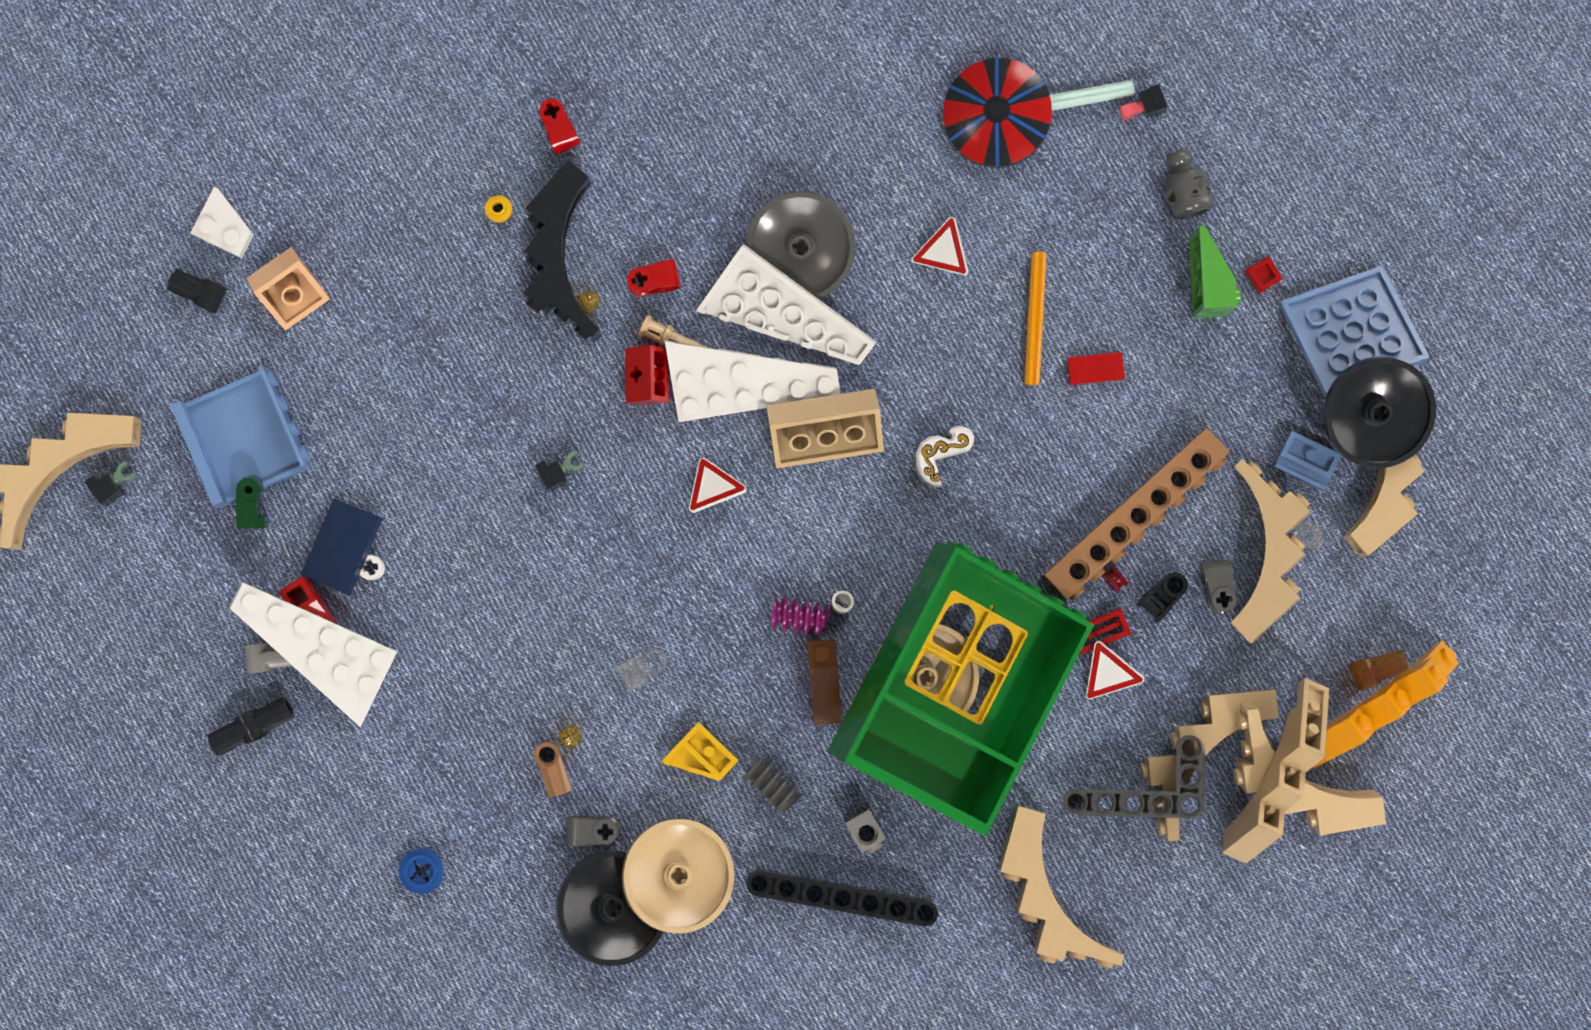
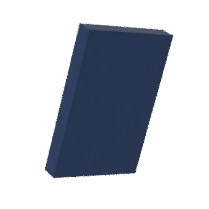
M333 498L301 575L351 595L383 518Z

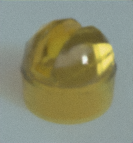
M585 291L576 296L580 307L586 315L594 312L599 306V296L593 291Z
M577 725L566 727L558 735L562 745L571 750L574 749V745L578 744L580 746L583 741L582 733Z

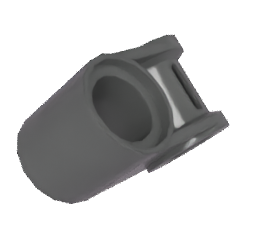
M1229 559L1200 564L1201 580L1209 609L1216 614H1224L1232 610L1236 605V594L1233 583V571ZM1220 594L1222 598H1227L1228 601L1223 606L1221 603H1216V599L1220 597Z
M567 817L568 846L607 845L614 842L621 834L620 823L612 817ZM606 824H608V828L613 829L614 832L610 834L608 838L606 837V833L601 832V829L605 827Z

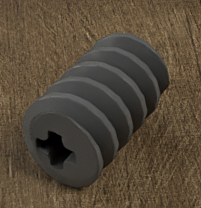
M765 753L746 771L743 780L744 782L751 779L754 780L750 787L752 790L759 787L762 788L758 797L762 798L768 795L769 798L766 805L770 806L776 803L777 806L773 812L776 815L786 812L804 793L794 795L797 788L795 784L786 787L789 777L786 776L779 779L782 770L778 768L771 771L774 761L769 760L764 763Z

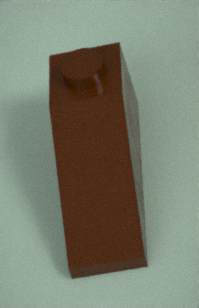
M835 639L807 641L814 725L842 723Z

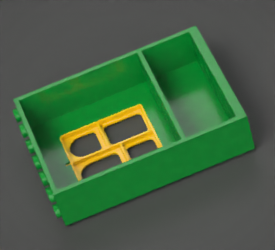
M947 541L946 544L936 542L832 740L827 753L986 836L1094 624L1085 620L1087 615L1083 612L1063 606L1065 602L1052 595L1048 597L1042 594L1041 588L1029 582L1025 584L1019 581V576L1013 572L996 568L995 562L986 557H978L972 554L973 550L961 543L955 544L951 541ZM955 603H964L972 609L975 622L959 654L954 655L933 643L932 637L947 609ZM993 624L1004 625L1009 629L1012 636L1010 649L1001 663L979 653L976 649L983 632ZM926 653L944 661L951 667L950 673L938 694H932L912 682V676L922 656ZM971 661L994 674V680L977 713L973 715L956 707L949 701L967 663Z

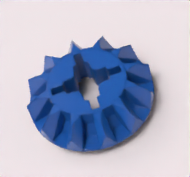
M419 848L404 856L399 865V878L403 886L410 892L416 894L429 893L436 889L443 880L444 866L440 857L434 852ZM416 863H419L420 866L431 864L426 871L427 878L423 876L412 878L418 870Z

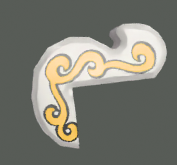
M964 426L952 427L948 432L950 439L932 436L920 443L915 454V467L918 476L925 484L930 487L942 486L935 463L936 460L962 454L971 449L974 436L968 428Z

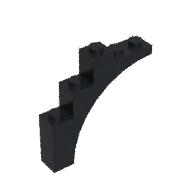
M567 160L525 208L529 215L527 220L538 230L543 227L541 232L524 250L527 257H529L526 262L538 272L541 268L543 270L523 294L528 299L525 304L538 314L541 310L545 315H548L555 308L553 313L564 323L568 320L576 326L574 331L585 341L590 338L596 342L602 333L584 314L577 303L568 282L565 264V243L570 219L579 200L589 188L591 182L584 172Z

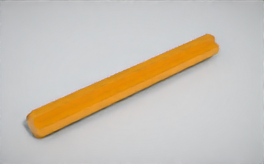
M1039 251L1032 253L1030 267L1024 377L1025 385L1037 386L1040 383L1047 255L1045 252Z

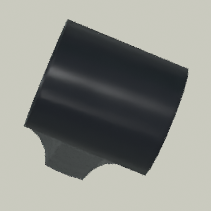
M176 269L171 274L167 288L170 292L193 301V304L215 314L228 290L216 282L206 278L202 280L179 269Z

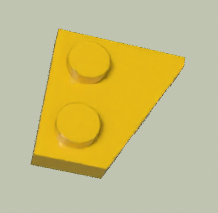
M700 722L662 760L666 765L718 781L739 761Z

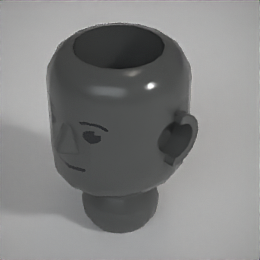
M1186 149L1173 152L1166 158V164L1172 170L1173 175L1168 177L1165 182V200L1170 205L1173 215L1178 219H1188L1204 214L1211 210L1214 204L1213 193L1205 170L1191 167L1192 156Z

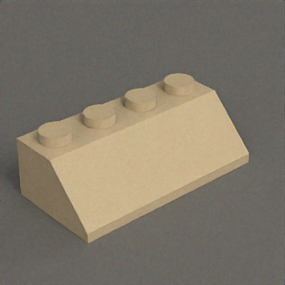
M875 389L766 406L776 469L884 452L880 408Z

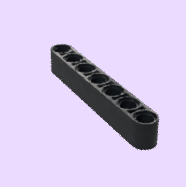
M765 869L753 870L747 878L748 891L757 897L919 926L933 925L938 918L937 907L931 900ZM754 876H764L767 880V886L762 890L755 889L751 884ZM784 880L792 881L795 885L794 891L789 895H784L779 890V884ZM817 885L822 889V895L819 899L812 900L807 896L806 891L810 886ZM845 890L850 894V899L846 904L840 905L834 901L837 891ZM867 895H873L877 898V905L871 910H867L862 906V900ZM900 900L904 902L905 908L901 914L895 915L890 912L889 907L893 901ZM923 905H928L932 908V915L928 919H920L917 916L918 909Z

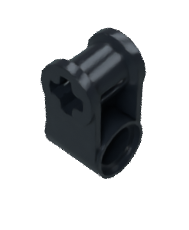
M1177 572L1165 574L1139 599L1136 605L1148 611L1154 617L1153 621L1158 623L1187 591L1188 581L1186 577ZM1171 577L1177 578L1180 582V588L1176 593H1172L1167 587V582Z

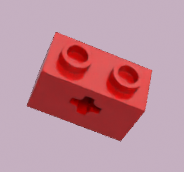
M654 345L625 348L626 403L641 406L669 403V375L666 348Z

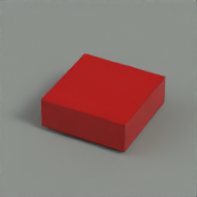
M1269 256L1244 271L1257 294L1283 280Z

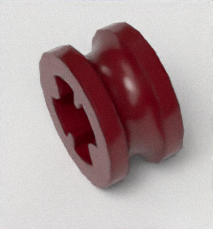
M1111 566L1109 568L1110 572L1108 574L1104 573L1102 578L1118 594L1121 591V586L1126 587L1128 582L1115 567Z

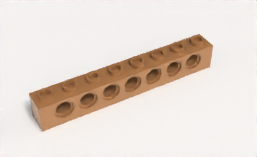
M1208 428L1201 431L1041 577L1063 601L1069 598L1074 601L1085 591L1082 586L1089 579L1095 582L1106 572L1103 567L1109 561L1114 564L1126 554L1123 549L1130 542L1136 545L1146 536L1143 530L1150 524L1153 527L1157 526L1166 517L1163 513L1170 506L1174 509L1186 499L1183 495L1190 488L1194 491L1207 480L1204 475L1212 469L1213 472H1216L1227 462L1224 457L1229 451ZM1193 455H1198L1203 459V467L1201 469L1195 468L1192 465L1191 459ZM1173 473H1178L1182 476V487L1173 485L1171 481ZM1153 491L1162 494V505H1155L1152 502L1151 494ZM1132 510H1139L1143 514L1141 524H1136L1132 521ZM1112 528H1119L1122 531L1123 539L1121 542L1112 540L1110 536ZM1092 546H1098L1102 549L1103 557L1100 561H1096L1090 556ZM1073 564L1079 565L1083 570V575L1080 579H1074L1070 575V567Z

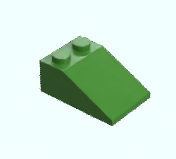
M1199 226L1189 237L1193 318L1226 317L1237 307V304H1240V288L1236 287V279L1207 228Z

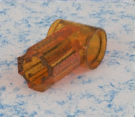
M1401 649L1375 658L1368 657L1348 664L1357 691L1377 686L1383 680L1398 676L1408 669L1409 666L1406 656L1402 653Z

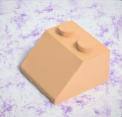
M292 247L246 278L254 294L285 331L330 300Z

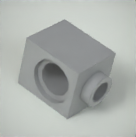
M869 808L844 821L861 853L867 850L868 854H871L883 847L882 841L886 838ZM864 825H870L874 828V836L870 840H862L859 837V829Z

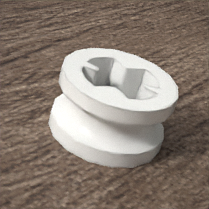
M368 555L360 575L368 580L379 579L385 571L384 562L379 557ZM370 560L372 563L378 564V570H374L376 572L374 575L365 571V565L369 566L367 562Z

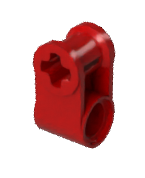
M552 98L542 102L539 112L555 154H560L581 145L561 102ZM554 109L557 117L552 119L549 115V110Z
M672 259L632 269L627 277L628 289L637 297L671 292L681 288L676 262ZM641 277L642 281H644L643 287H638L636 278Z

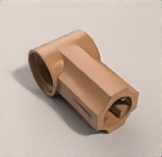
M544 741L539 744L535 749L534 759L539 766L549 798L572 791L573 789L558 744L553 741ZM543 747H551L555 752L554 760L544 761L540 756L541 749Z

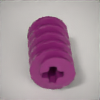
M775 595L770 620L771 628L775 630L779 623H781L782 631L786 632L789 626L792 625L793 633L797 634L800 628L803 627L805 636H808L813 629L815 638H819L822 632L826 630L830 605H827L824 611L821 612L820 603H816L811 610L809 601H805L803 606L799 607L798 599L795 598L792 604L789 605L786 596L778 603L777 596Z

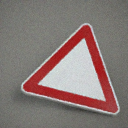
M953 217L948 218L912 257V261L917 264L967 275L968 267L956 219Z
M701 458L698 463L689 510L691 513H695L741 495L747 491L746 486L707 459Z
M1101 641L1095 642L1086 692L1088 699L1100 697L1144 682L1143 675Z

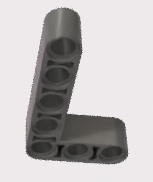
M1185 735L1178 741L1176 750V792L1071 789L1063 797V806L1069 813L1079 816L1198 818L1203 814L1205 808V746L1200 739L1193 735ZM1190 741L1196 742L1198 744V752L1193 756H1186L1184 753L1185 744ZM1191 769L1196 770L1198 773L1196 783L1192 785L1186 784L1183 778L1185 772ZM1080 794L1084 799V804L1079 810H1074L1071 806V800L1075 795ZM1108 795L1112 799V806L1107 811H1102L1099 807V800L1101 797ZM1137 796L1141 803L1138 810L1131 812L1127 808V801L1130 797ZM1160 797H1166L1169 801V807L1165 812L1159 813L1155 809V802ZM1195 798L1198 803L1197 810L1190 814L1186 813L1183 808L1185 800Z

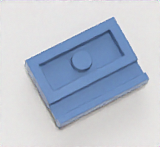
M1290 431L1273 468L1314 488L1325 491L1326 485L1331 479L1342 455L1294 431Z

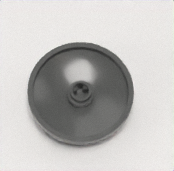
M809 191L788 192L775 197L765 204L753 218L746 239V246L818 299L830 294L841 285L852 268L856 253L854 230L844 211L829 198Z

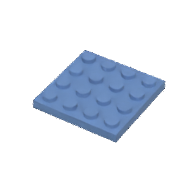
M1383 266L1280 302L1279 307L1324 398H1326L1328 390L1335 379L1346 368L1360 360L1383 356L1396 358L1412 366H1417L1428 362L1430 358Z

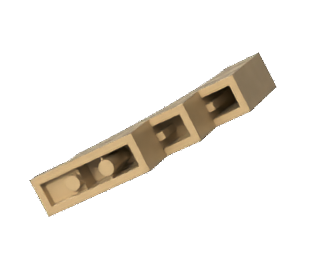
M1307 678L1299 682L1297 706L1288 713L1285 728L1271 765L1247 806L1224 830L1222 854L1247 864L1283 836L1285 811L1304 797L1305 773L1325 757L1329 688Z

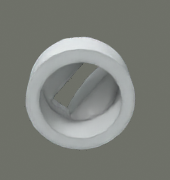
M838 591L831 599L832 609L839 614L848 613L854 605L853 596L847 591ZM835 600L847 606V609L835 603Z

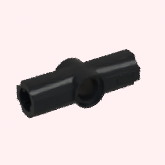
M285 697L278 698L259 709L255 708L234 718V722L208 734L209 745L217 756L224 755L244 743L249 744L269 734L268 731L294 719V711Z

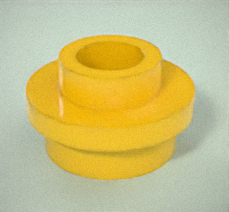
M501 195L489 198L485 204L487 217L496 223L505 222L512 214L511 202ZM497 204L503 205V209L499 213L493 210Z

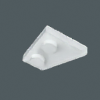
M214 187L191 234L242 259L254 234L230 205L223 193Z

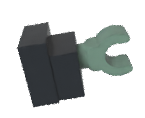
M577 451L568 454L566 460L560 464L558 461H555L547 466L544 460L535 465L548 492L568 482L564 473L570 471L577 472L584 468L583 463L578 466L571 464L572 458L578 456Z
M122 462L118 465L113 476L105 474L100 479L92 476L84 483L98 502L108 507L125 494L119 487V484L132 482L138 475L133 472L129 476H124V470L130 464Z

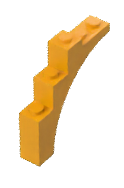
M1443 640L1438 642L1412 666L1383 688L1328 722L1325 757L1313 768L1365 743L1377 729L1401 718L1412 705L1439 692L1449 681L1447 676L1459 664L1454 651L1447 647Z

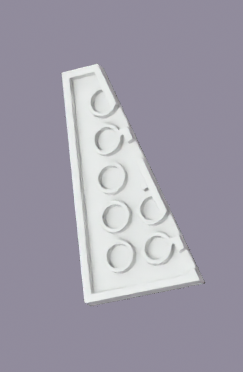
M744 244L696 310V312L709 314L727 322H734L746 326L748 329L784 341L788 340L800 344L805 348L828 353L830 356L857 365L861 364L876 343L874 339Z
M665 340L678 422L764 409L768 405L840 394L836 367L805 362L799 363L780 358L774 359L755 354L712 349Z
M241 582L229 608L361 727L397 651Z

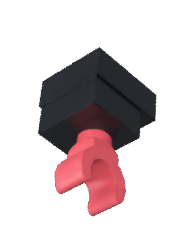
M1157 84L1139 92L1138 99L1140 102L1120 107V113L1124 121L1141 112H1144L1146 118L1154 115L1157 117L1167 113L1168 106L1161 87Z

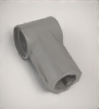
M268 643L244 646L247 674L270 672L275 668L292 666Z

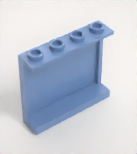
M263 365L258 366L260 371L186 403L178 401L170 405L212 506L222 508L235 502L237 484L245 476L255 475L259 477L265 489L311 469L308 462L311 460V455L305 445L301 446L297 437L301 435L299 427L295 420H290L287 413L290 410L289 404L284 395H279L276 388L279 385L278 378L273 370L269 371Z

